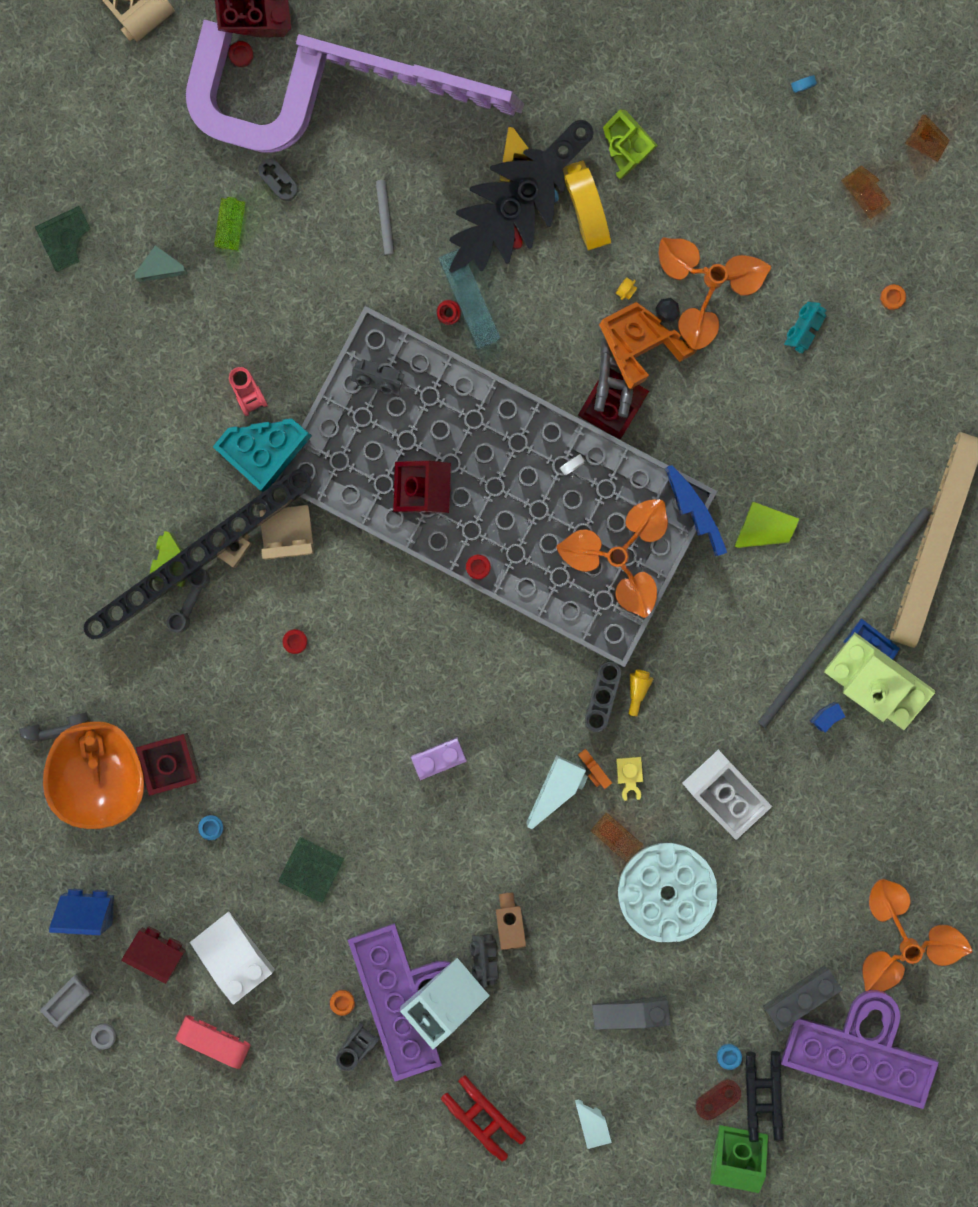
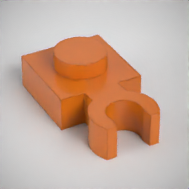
M586 749L578 754L592 772L588 777L596 787L602 785L606 789L612 784Z

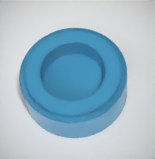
M815 75L795 81L791 83L793 92L797 93L816 86L817 81Z
M725 1044L717 1052V1061L722 1068L733 1070L741 1064V1051L733 1044Z

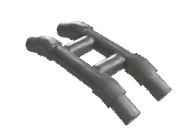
M604 337L601 339V363L594 409L604 411L610 387L622 390L618 415L628 417L633 390L628 388L624 377L623 380L609 377L610 367L619 369L615 358L611 357V349Z

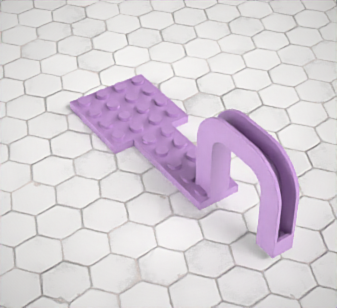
M208 20L203 21L186 88L187 108L198 128L220 141L264 153H273L289 148L306 131L311 119L326 59L340 66H345L346 62L350 63L349 66L365 73H369V69H372L378 76L391 80L393 76H397V79L408 85L416 86L417 83H420L421 86L433 94L443 96L445 92L455 100L467 103V100L470 99L477 106L491 109V105H493L500 112L514 116L515 112L522 113L524 103L512 91L415 64L414 66L298 34L296 41L298 49L281 113L270 124H254L224 115L217 105V91L233 33L218 31L217 23Z

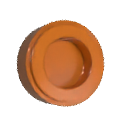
M889 285L881 292L880 300L885 308L896 310L905 303L906 293L899 285Z
M347 990L336 991L330 999L331 1010L340 1016L349 1014L355 1005L354 996Z

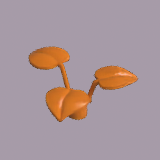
M663 237L659 244V261L663 271L669 277L683 280L689 272L692 274L704 273V282L710 288L701 311L696 308L687 309L681 314L678 321V329L682 338L693 350H700L708 346L718 333L719 320L717 315L712 312H705L715 289L719 288L725 280H730V286L737 294L746 296L754 294L762 286L767 274L771 270V266L758 258L744 255L731 258L725 266L714 264L709 269L707 267L694 269L699 263L700 254L698 248L692 242L685 239Z
M658 499L641 502L629 511L626 517V527L630 531L635 532V534L623 547H613L608 553L600 551L602 546L601 539L591 530H578L556 547L562 559L579 571L587 572L596 569L600 563L599 556L607 557L612 566L621 567L629 578L623 579L618 583L615 592L616 599L624 609L643 618L648 617L655 606L657 586L652 576L646 572H639L633 577L626 566L629 560L627 549L638 536L646 542H654L665 534L668 527L666 506L663 500Z
M886 879L878 880L872 887L869 896V907L872 914L882 922L893 917L903 941L899 947L901 955H894L891 958L885 951H877L868 955L862 967L865 991L879 990L883 992L897 985L902 980L905 969L903 964L896 960L906 961L911 964L917 963L922 959L926 947L928 958L934 964L940 966L957 962L962 957L972 953V948L965 936L949 925L933 927L929 931V941H924L920 947L915 939L907 937L897 915L904 914L910 906V896L907 890L900 884Z

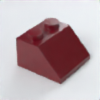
M610 368L609 377L623 380V375ZM598 379L578 416L621 440L649 391L640 385L633 387L628 417H621L618 415L622 390L609 387L604 411L594 409L599 383Z
M430 460L395 462L393 512L449 513L451 463Z
M147 926L145 929L142 927L121 961L166 984L173 976L186 950L182 948L183 944L173 938L166 940L160 936L161 932L155 928Z

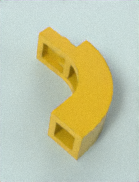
M583 160L565 166L562 169L565 184L571 196L581 236L587 250L610 244L611 238L606 217L589 168L586 167Z

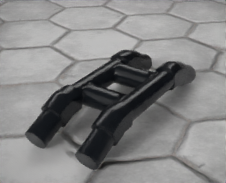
M749 1051L746 1053L745 1063L749 1142H759L757 1114L772 1113L774 1141H784L780 1052H771V1078L756 1079V1053ZM771 1088L772 1103L757 1104L756 1089Z

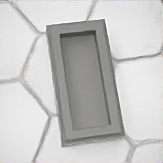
M75 974L46 1003L40 1012L58 1028L93 991Z

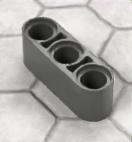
M604 662L601 664L596 675L585 715V724L593 732L603 731L609 721L621 678V669L614 662ZM606 666H613L616 670V675L611 680L603 677V670ZM600 690H607L610 695L609 700L604 704L598 703L596 700V694ZM593 714H600L603 718V722L599 727H592L589 723V719Z

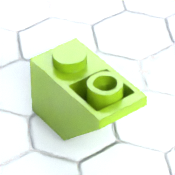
M164 531L163 536H159L156 550H159L157 560L153 559L150 574L183 551L173 533ZM181 562L173 565L172 571L174 575L180 576L183 574L184 565ZM161 577L154 578V580L164 582ZM186 579L177 586L184 587Z

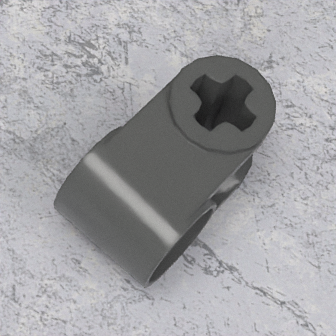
M362 1022L354 1028L337 1052L336 1063L343 1071L353 1070L362 1058L371 1051L380 1038L377 1035L373 1036L363 1027L364 1024ZM345 1052H350L354 1056V1061L346 1064L342 1062L340 1056Z

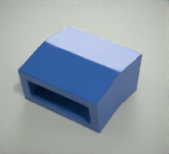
M833 702L820 709L810 722L820 731L826 733L835 722L845 718V715L840 705Z

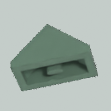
M155 245L135 272V279L138 282L187 275V269Z

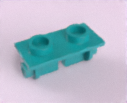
M808 301L800 309L796 324L789 329L784 345L795 347L794 350L801 354L805 350L808 351L816 336L809 329L819 330L826 318L825 313L827 310L821 307L820 303Z

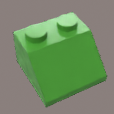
M719 1125L711 1164L710 1184L759 1193L766 1178L768 1135L758 1133L759 1142H749L747 1130Z

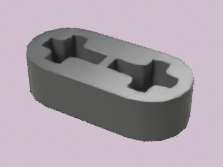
M265 159L262 161L258 168L262 180L282 201L293 200L298 192L294 180L275 160ZM268 165L270 168L275 166L274 172L278 177L274 179L270 174L265 176V166ZM280 181L286 186L292 185L290 188L292 193L290 195L287 193L281 194L282 188L278 184Z

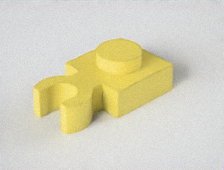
M641 757L616 758L618 784L625 783V788L622 791L623 800H627V793L630 790L636 792V799L639 800L641 798V791L636 786V782H643Z

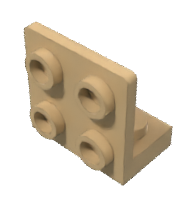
M308 505L285 507L261 524L264 549H261L262 559L268 560L314 554ZM266 510L260 511V517L266 513Z

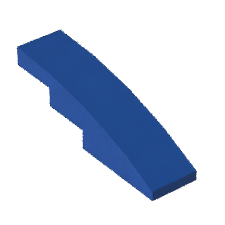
M673 465L667 466L665 470L680 515L691 513L697 535L700 536L708 533L715 556L728 553L720 532L705 504Z

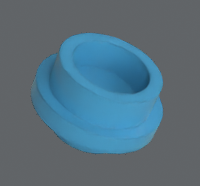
M214 815L205 816L199 822V833L204 839H217L223 832L221 819Z

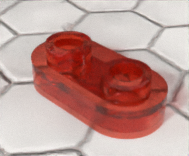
M726 1079L721 1081L697 1099L695 1107L698 1115L705 1120L716 1118L740 1100L741 1089L733 1080ZM729 1089L732 1090L733 1095L731 1097H726L725 1091ZM706 1104L713 1105L711 1111H705L704 1107Z

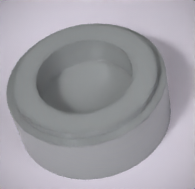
M99 1024L91 1032V1042L98 1049H108L116 1041V1031L109 1024Z

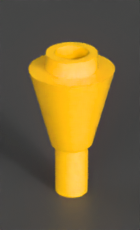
M635 670V673H630L631 704L628 714L631 716H638L641 701H643L654 680L649 676L650 673L644 670Z

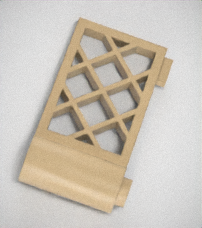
M102 0L124 26L121 31L129 41L134 39L136 42H139L175 12L168 0H124L130 1V9L121 15L117 11L118 0H113V5L109 0Z

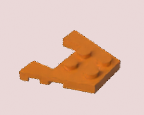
M637 302L604 318L599 324L629 389L643 383L649 376L635 359L643 353L664 343L677 360L681 362L697 351L691 349L686 342L680 339L681 334L675 330L669 331L660 324L662 320Z

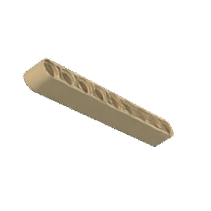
M959 432L955 439L957 444L953 445L947 463L949 468L946 467L939 487L941 491L937 493L931 511L933 515H930L924 532L926 537L922 538L916 556L918 561L914 562L908 580L910 585L907 584L900 604L902 608L899 607L892 628L895 630L891 631L890 634L891 641L912 648L916 647L921 636L978 464V438Z

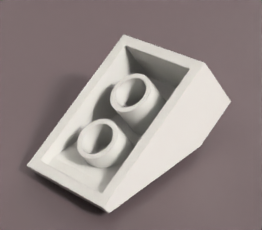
M719 749L682 783L735 840L772 807Z
M229 911L190 942L216 984L233 1005L269 977L275 970Z

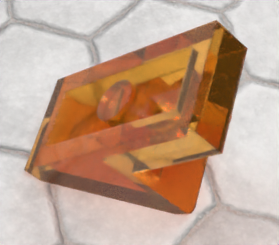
M859 166L841 180L870 220L891 205V202L877 185L880 180L863 166Z
M607 812L590 830L627 863L643 846L642 842Z

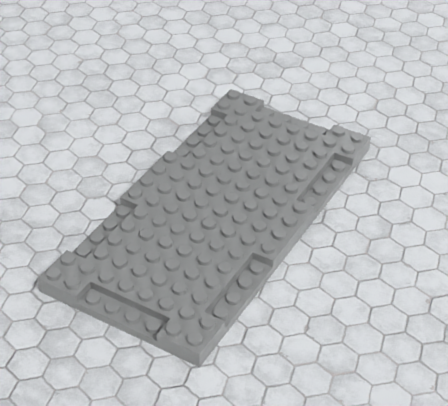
M366 306L362 310L302 424V427L312 437L274 482L277 483L296 469L305 470L311 475L312 486L306 493L300 496L301 498L623 667L626 666L696 533L691 513L680 515L665 470L669 465ZM365 359L379 364L378 373H382L384 366L401 370L400 373L405 374L400 387L399 396L385 394L379 389L369 386L362 387L356 382L351 381L352 370L356 360L361 361ZM581 454L585 460L584 464L570 474L564 475L560 467ZM430 460L451 463L449 513L393 512L395 462ZM678 471L692 486L708 509L717 491ZM299 474L294 478V485L297 488H302L307 483V478L303 474ZM658 499L663 500L666 506L668 527L665 534L654 542H646L638 536L627 549L629 560L626 566L633 577L639 572H646L652 576L657 586L655 606L650 615L643 618L624 609L616 599L615 592L618 583L623 579L629 578L621 567L612 566L607 557L599 556L600 563L596 569L587 572L579 571L562 559L556 547L578 530H591L595 532L602 542L600 551L608 553L613 547H623L635 534V532L630 531L626 527V517L629 511L641 502ZM477 554L487 557L491 564L490 573L480 580L471 578L466 571L468 559Z

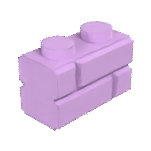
M458 737L411 756L420 780L467 761Z

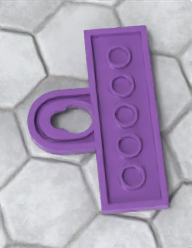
M395 923L349 938L348 943L394 1081L442 1066L437 1048L432 1049L400 1012V1006L418 992V987L422 981L433 979L451 962L435 961L410 970Z
M869 990L858 995L852 1002L843 1030L802 1017L795 1021L780 1063L793 1069L924 1109L939 1062L935 1059L892 1046L900 1023L899 1007L887 993L879 990ZM874 1009L881 1011L883 1028L880 1034L874 1038L862 1036L859 1031L862 1020L868 1017L869 1012Z

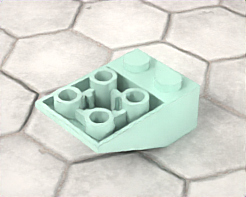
M456 958L402 1004L400 1012L428 1045L434 1049L451 1035L490 995L462 962Z

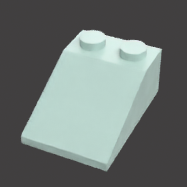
M556 755L526 822L528 828L533 829L576 794L577 789H583L588 778L587 774H584L586 771L584 767Z

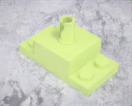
M855 632L824 671V673L844 686L843 693L882 722L888 718L903 730L907 728L935 694L934 689Z

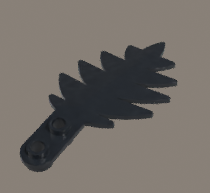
M574 121L545 151L538 149L524 150L523 154L534 161H508L490 166L491 171L513 182H489L470 187L469 190L493 203L477 204L456 211L457 216L478 226L470 227L450 237L449 241L461 248L456 253L449 272L452 273L463 268L472 260H474L479 270L483 271L489 260L493 241L505 263L508 264L514 245V223L528 249L532 248L535 233L534 202L547 227H551L555 204L554 182L561 192L565 190V178L562 169L593 137V128L588 121ZM578 128L585 129L586 133L584 136L580 137L576 134ZM566 146L568 152L560 154L558 151L559 147Z

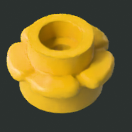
M626 277L615 292L621 297L620 300L624 298L629 300L637 289L634 286L635 279L632 281Z

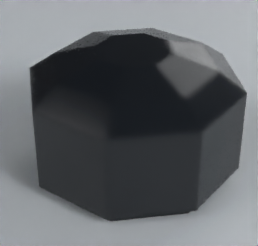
M672 298L661 299L655 307L656 317L662 320L663 323L674 322L680 313L678 303Z

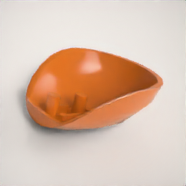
M86 722L71 726L55 739L48 753L43 773L44 795L51 811L61 821L73 827L102 829L125 821L137 810L144 790L141 764L131 741L120 728L107 722Z

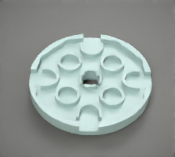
M658 843L642 849L626 864L619 880L618 900L625 919L639 934L656 942H680L696 935L711 919L717 904V883L712 869L697 852L676 843ZM671 886L674 888L675 893L671 899L661 897L663 887Z

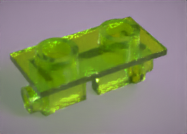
M234 197L221 198L214 247L239 250L245 201H238Z

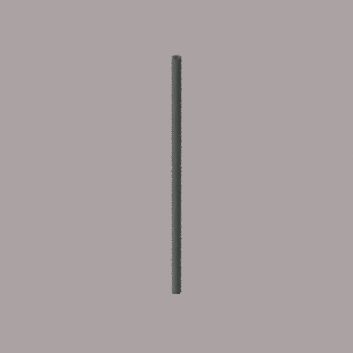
M923 508L763 714L757 722L764 728L768 726L931 515L928 510Z

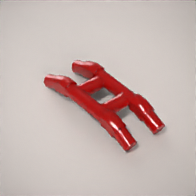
M464 1075L458 1082L476 1103L465 1112L449 1093H445L441 1100L448 1107L449 1111L463 1123L484 1147L503 1162L507 1159L508 1154L490 1137L500 1127L518 1144L524 1143L526 1137ZM483 1109L493 1119L484 1130L473 1121Z

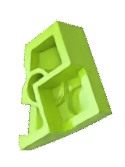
M620 109L603 126L605 137L610 144V155L614 158L620 169L619 172H616L619 179L627 175L658 146L626 110Z
M751 502L734 547L743 548L789 543L799 518L756 502Z

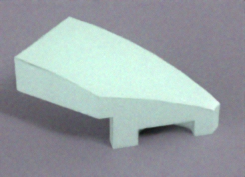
M579 1099L575 1100L587 1149L612 1143L606 1119L602 1116L601 1110L597 1108L592 1109L584 1105L583 1101Z

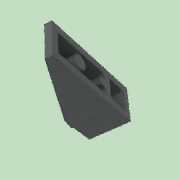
M666 996L592 1004L595 1029L651 1028L671 1025Z

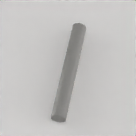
M378 180L376 181L384 255H393L394 249L386 181Z

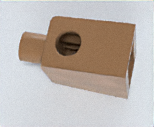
M514 893L499 894L501 909H496L501 950L526 947L521 907H515ZM511 914L514 916V924H506V915Z

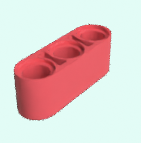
M185 1016L175 1037L178 1042L230 1067L241 1068L251 1047L248 1042L238 1041V1037L223 1030L219 1032L216 1030V1027L199 1020L198 1022L194 1020L193 1016Z

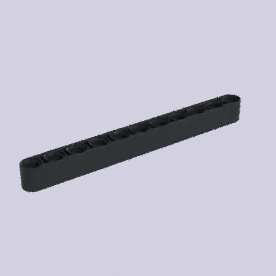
M302 469L290 472L88 618L84 624L85 635L91 639H102L306 493L312 486L311 475ZM299 474H303L307 478V483L302 488H297L294 485V478ZM278 489H284L286 491V499L283 502H276L273 496L274 492ZM260 503L264 504L266 513L262 517H256L253 513L254 507ZM238 518H243L246 523L245 529L241 532H236L233 528V523ZM217 533H222L225 536V543L220 547H216L213 543V537ZM201 547L205 552V556L201 561L197 562L193 558V551ZM177 562H181L184 565V572L180 576L174 575L172 571L173 565ZM156 577H161L164 581V586L159 591H156L152 586V582ZM137 591L142 593L144 599L138 606L132 602V595ZM116 606L123 610V616L120 620H115L112 617V609ZM95 621H99L103 626V630L99 635L94 634L91 630V626Z

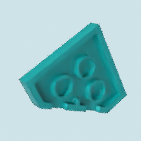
M291 418L284 419L282 422L257 423L241 428L230 427L214 444L213 448L261 492H264L271 487L312 435Z

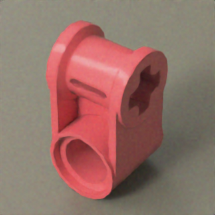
M243 367L234 368L229 374V382L244 415L249 416V412L261 406L267 407L268 404L252 374ZM240 372L246 373L248 377L246 384L238 386L235 383V376Z

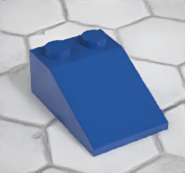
M68 889V893L60 895L49 927V933L101 935L113 923L114 895H108V891L93 890V894H83L82 889Z

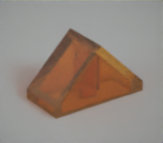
M923 114L915 123L905 144L938 162L950 140L927 115Z

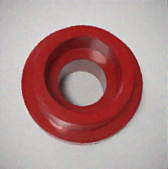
M445 300L437 308V317L443 324H455L461 317V308L457 302ZM448 308H451L453 310V315L451 317H448L446 315V310Z

